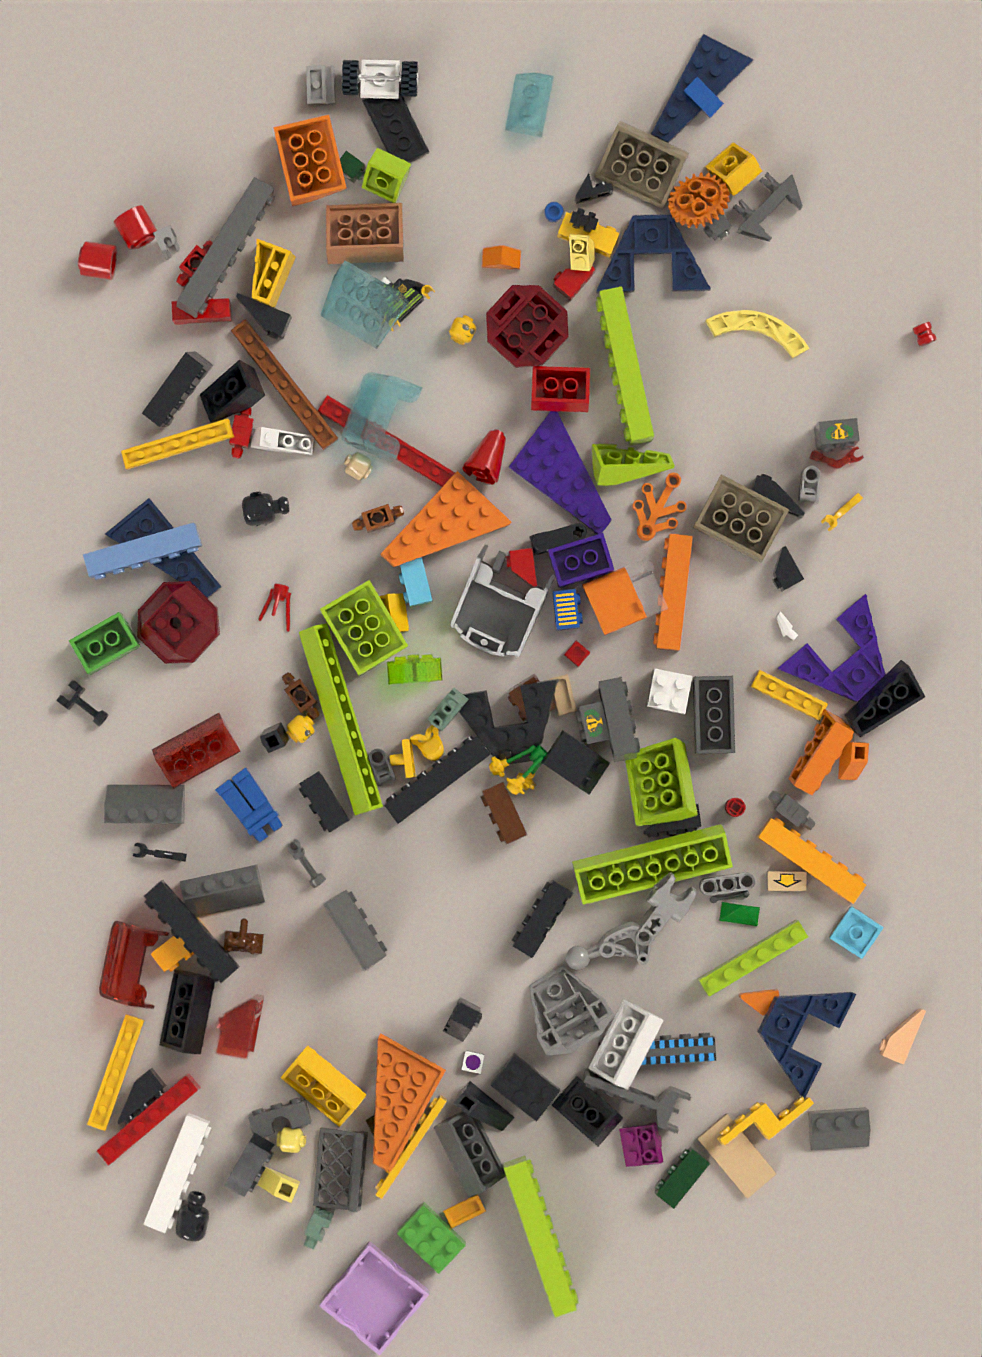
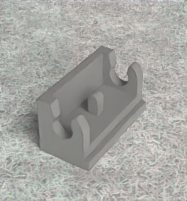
M171 225L153 232L166 259L171 258L168 248L172 245L175 246L177 252L180 251L175 238L177 236Z

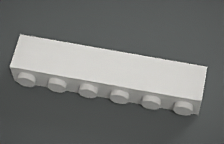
M191 1113L187 1114L143 1225L163 1233L168 1228L172 1229L176 1219L173 1218L175 1210L179 1211L183 1201L180 1199L182 1192L186 1193L190 1184L187 1181L189 1174L193 1175L197 1166L194 1163L197 1156H201L204 1145H201L204 1138H208L210 1134V1121Z

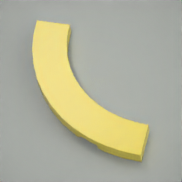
M751 310L731 311L705 320L714 337L730 331L748 330L771 337L784 347L792 359L809 350L804 339L782 320L766 313Z

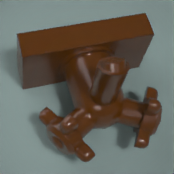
M243 918L240 921L239 932L225 931L223 948L227 952L239 951L249 952L250 954H262L264 934L248 933V921L246 918Z

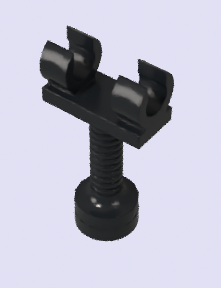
M72 680L68 686L76 691L74 696L69 701L60 695L56 701L68 710L77 703L78 706L93 716V722L96 725L101 726L109 714L104 710L97 711L85 702L80 696L86 689Z

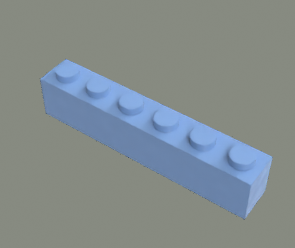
M190 523L83 554L89 577L100 580L106 578L108 573L113 572L114 575L125 572L124 569L129 567L138 569L143 567V563H159L162 561L161 558L169 556V559L179 557L181 552L199 551L198 548L202 547L197 525Z

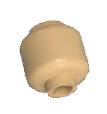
M355 452L353 455L348 454L343 462L346 465L345 472L356 480L366 479L373 468L371 460L359 452Z

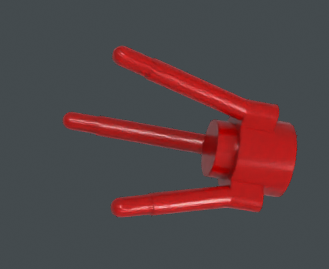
M274 584L258 618L259 621L263 619L272 598L275 600L272 616L276 614L279 601L284 602V599H286L287 632L290 631L291 593L288 592V586Z

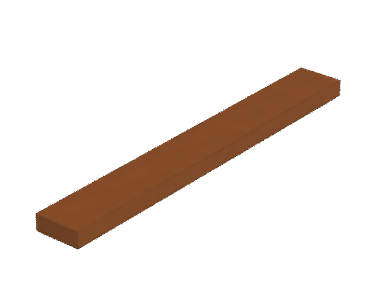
M245 319L231 330L233 335L323 451L337 441L338 437L248 321Z

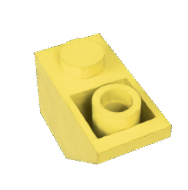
M570 234L571 270L590 271L595 260L594 242L589 236Z
M265 1167L257 1185L273 1196L292 1203L301 1181Z

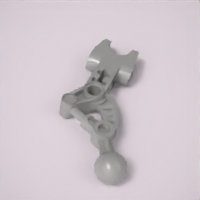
M672 873L667 874L648 893L646 901L652 906L639 922L631 921L607 931L602 939L599 940L598 945L587 949L582 946H573L566 954L567 964L572 969L582 970L587 967L590 959L601 955L605 958L612 957L613 955L624 957L625 955L637 958L638 963L641 965L647 964L653 939L670 918L676 922L682 920L689 911L697 894L696 890L690 887L681 895L671 894L670 889L676 878ZM641 932H647V933H648V934H647L646 936H644V937L639 936V934H640ZM631 938L635 942V950L627 949L625 945L616 944V942Z

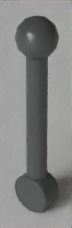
M745 890L742 893L726 896H711L710 902L716 903L719 900L742 896L747 898L750 893L748 890Z

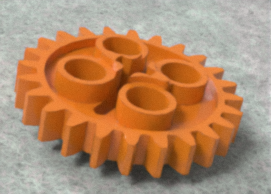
M700 172L699 177H696L695 174H692L691 179L686 176L685 182L679 181L680 186L673 187L675 192H670L671 198L668 199V207L672 218L676 222L680 221L681 226L687 224L688 228H690L694 224L697 229L699 224H702L705 227L706 222L713 224L712 219L719 220L718 214L724 215L723 209H728L727 203L730 202V194L726 183H723L721 178L718 179L717 175L711 177L710 173H707L706 176H703L702 172Z

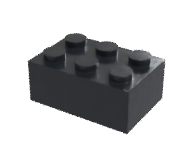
M515 1053L491 1082V1087L536 1122L560 1092L559 1087Z

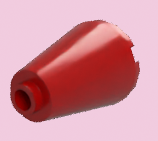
M494 429L486 434L462 467L469 477L473 474L477 477V481L490 485L498 482L506 443L504 433Z

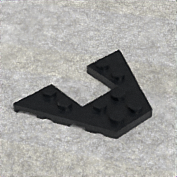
M559 679L522 684L520 686L528 722L494 727L487 690L463 694L469 700L459 713L493 757L495 756L501 761L509 759L529 749L532 745L537 747L542 744ZM531 753L509 763V765L530 762L529 756Z

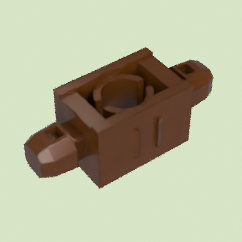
M287 672L282 676L285 685L288 684V687L284 689L300 713L307 711L309 718L315 720L320 714L313 705L318 702L300 678L294 681L295 677ZM298 688V691L305 692V701H308L309 697L311 700L304 704L303 701H297L296 691L293 692V695L291 692Z

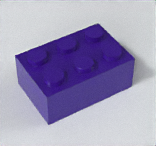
M603 533L548 550L558 588L611 573L615 570Z

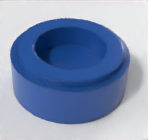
M557 202L547 204L544 210L546 219L550 222L559 221L563 216V207Z

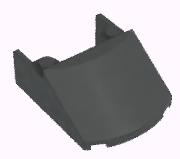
M485 544L475 561L450 626L454 627L461 634L460 637L482 651L504 657L505 655L520 657L544 605L555 575H551L545 588L533 586L525 595L492 580L494 574L492 566L483 561L488 549V545Z

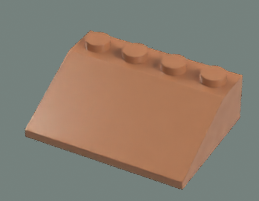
M402 203L326 205V252L328 264L404 262Z

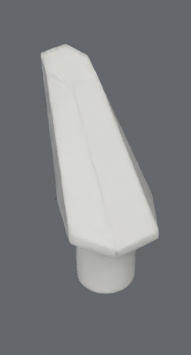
M780 611L776 618L783 637L787 635L794 641L798 634L791 629L793 626Z

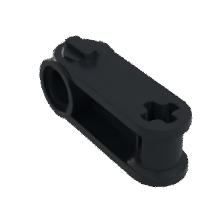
M577 523L531 535L529 538L534 555L548 552L549 549L582 540L586 537L587 529L583 524ZM575 529L582 532L579 537L573 535Z

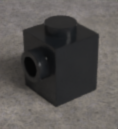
M281 722L264 729L260 735L262 745L268 753L285 747L290 739Z

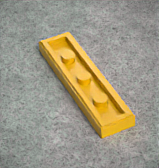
M762 670L758 671L751 685L752 688L818 721L821 720V714L828 705V703Z

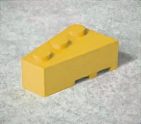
M256 238L257 249L254 261L255 274H253L252 298L275 308L296 257L290 250Z

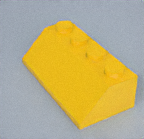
M308 1045L280 1077L338 1127L356 1110L367 1095Z

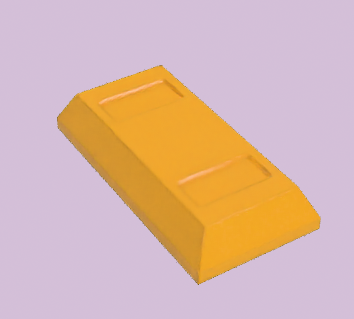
M478 1194L443 1211L451 1229L486 1212Z

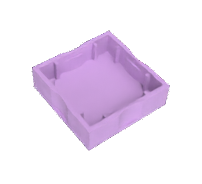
M369 1241L321 1300L319 1306L340 1324L351 1329L363 1343L380 1356L397 1335L403 1323L416 1312L428 1297L430 1290Z

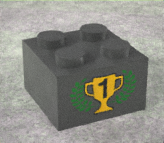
M857 418L821 421L814 427L816 450H822V452H831L835 448L850 450L860 441Z
M602 701L579 706L575 715L577 723H581L583 729L579 731L581 741H585L586 745L610 740Z

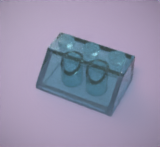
M536 72L516 74L505 130L537 137L543 136L554 76Z

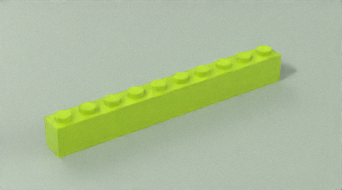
M328 624L315 625L299 632L354 815L381 808L383 804Z

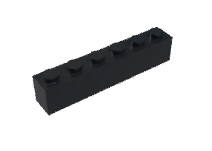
M469 736L462 742L464 746L460 749L456 747L447 753L448 758L444 761L440 758L431 765L433 767L431 771L427 773L424 770L416 776L418 780L415 783L411 784L408 782L401 788L403 792L397 796L394 793L385 800L387 804L384 806L398 824L490 755L477 736L474 738Z
M161 880L144 895L146 899L144 901L151 910L155 909L159 913L157 917L163 924L168 923L172 928L170 932L177 939L180 937L184 941V948L190 954L193 952L198 957L196 961L201 967L204 968L206 966L209 969V975L216 983L218 981L220 983L224 982L240 967L164 880Z

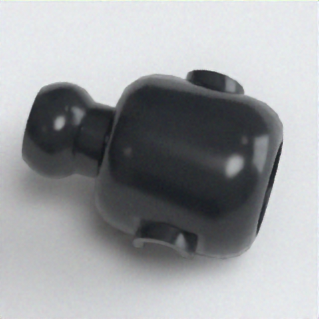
M256 491L250 493L249 496L244 497L242 500L244 520L250 526L262 524L267 526L268 523H272L275 520V514L285 515L290 512L288 498L284 496L278 500H273L270 494Z
M191 1191L188 1194L189 1204L179 1209L176 1222V1235L186 1241H200L205 1237L209 1211L202 1207L206 1201L204 1193Z

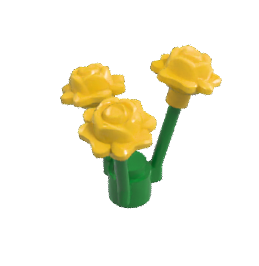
M532 745L529 749L502 761L495 756L491 757L490 771L493 775L504 777L505 767L509 766V763L531 753L529 758L533 764L525 773L518 772L517 779H509L508 777L506 779L508 781L507 788L514 795L518 793L525 794L523 789L525 791L529 788L534 790L536 786L533 780L535 772L542 765L541 762L548 753L541 745L537 747Z

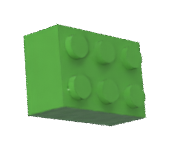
M120 612L69 640L89 675L96 673L141 647L126 619Z
M425 1202L397 1230V1235L438 1274L466 1246V1241L451 1229Z

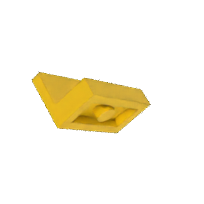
M403 593L379 596L399 631H409Z

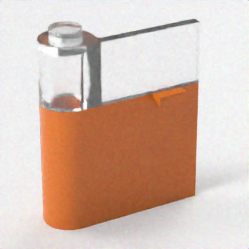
M644 558L582 584L585 595L594 610L604 636L668 609L652 572L655 569L651 560L647 561Z

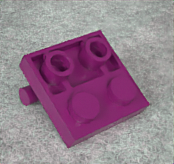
M656 1122L619 1129L626 1167L661 1164L664 1162L661 1150L662 1141Z

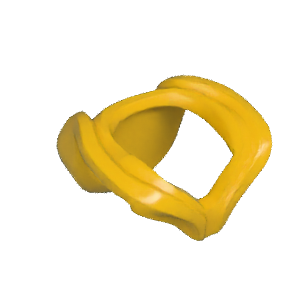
M430 725L427 728L425 735L416 734L410 737L411 743L420 749L426 759L437 761L442 757L444 747L439 736V729L434 725Z

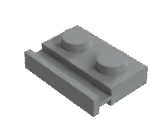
M334 65L306 66L307 105H335Z

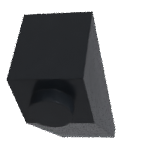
M237 293V300L265 332H268L267 336L278 339V337L284 338L292 319L290 314Z
M761 474V476L757 475L755 477L751 490L789 509L788 514L799 518L804 516L805 512L772 480L771 476Z

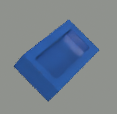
M698 77L683 90L709 118L724 104Z

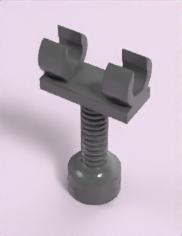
M294 839L297 848L292 849L288 843V851L293 855L294 860L299 859L305 870L308 871L307 873L311 876L309 882L315 888L322 884L326 878L322 873H316L304 855L305 849L301 848V844L297 839Z

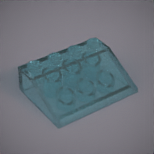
M344 261L333 277L321 316L377 349L409 301L398 290Z

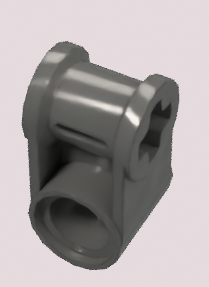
M379 748L372 750L369 754V761L378 787L386 781H395L396 777L386 753ZM375 752H380L383 755V760L379 763L374 762L372 759V755Z

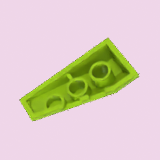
M592 444L593 475L597 485H618L673 469L675 466L669 453L651 450L639 452L635 451L634 447H628V450L616 448V444Z

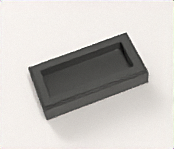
M502 551L498 552L492 567L496 574H500L506 558V554Z

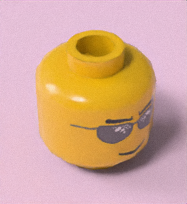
M469 316L456 317L449 329L451 340L461 345L470 343L477 327Z
M297 715L287 724L288 731L286 733L295 743L298 741L304 743L314 734L313 725L315 723L307 715L305 717Z

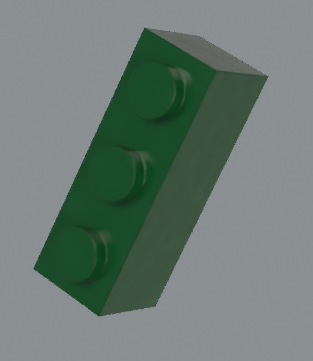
M692 1147L689 1149L685 1148L679 1155V1162L676 1165L673 1163L667 1170V1177L664 1180L660 1179L654 1187L656 1189L655 1194L673 1209H675L710 1165V1162Z

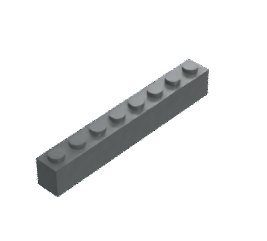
M256 177L253 178L178 298V308L195 318L200 313L203 314L208 306L206 302L209 298L213 299L218 290L216 286L219 282L223 283L225 280L227 268L233 267L237 260V257H235L237 252L243 251L247 243L245 239L247 236H252L256 229L255 223L257 220L261 221L264 217L266 205L270 206L275 198L273 187Z

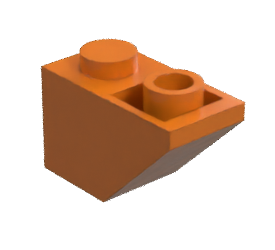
M850 741L845 745L839 757L838 779H858L868 763L869 743Z

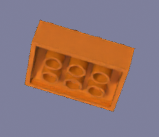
M329 115L273 127L292 206L309 203L347 189Z

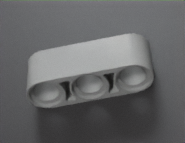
M748 872L709 877L700 881L699 890L707 896L745 891L755 886L756 879L753 874ZM744 876L751 878L749 886L742 885L741 880ZM727 878L732 881L730 889H724L722 886L723 881ZM710 881L713 884L711 892L704 891V883Z

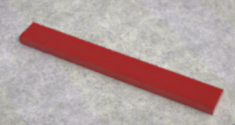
M328 395L318 409L320 414L441 487L455 474L454 471Z

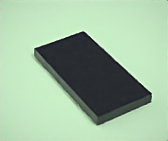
M400 90L399 99L366 98L362 100L388 153L408 163L429 153Z

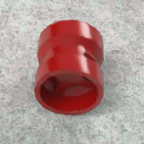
M926 322L913 328L914 334L918 337L919 347L937 340L936 335L932 333L931 322Z
M731 798L725 804L726 813L732 817L741 816L746 809L744 801L740 798Z

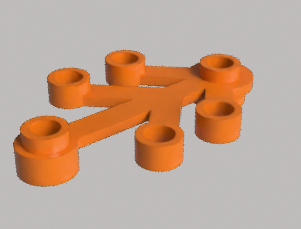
M673 472L667 475L665 480L666 487L657 504L652 492L653 486L650 483L643 484L641 491L646 496L651 512L648 521L643 510V501L635 500L632 505L633 509L637 512L640 522L637 528V535L641 540L649 541L654 538L656 532L665 529L673 530L677 527L678 521L673 517L669 518L667 522L655 524L658 517L675 512L683 513L687 509V504L684 501H678L674 505L663 508L673 488H677L681 483L679 474ZM670 478H675L676 484H671ZM644 486H650L651 491L645 492ZM635 503H641L642 508H635ZM682 503L684 505V509L679 510L677 505ZM670 520L675 521L676 525L674 527L669 526ZM644 528H648L650 530V533L648 535H645L643 533Z

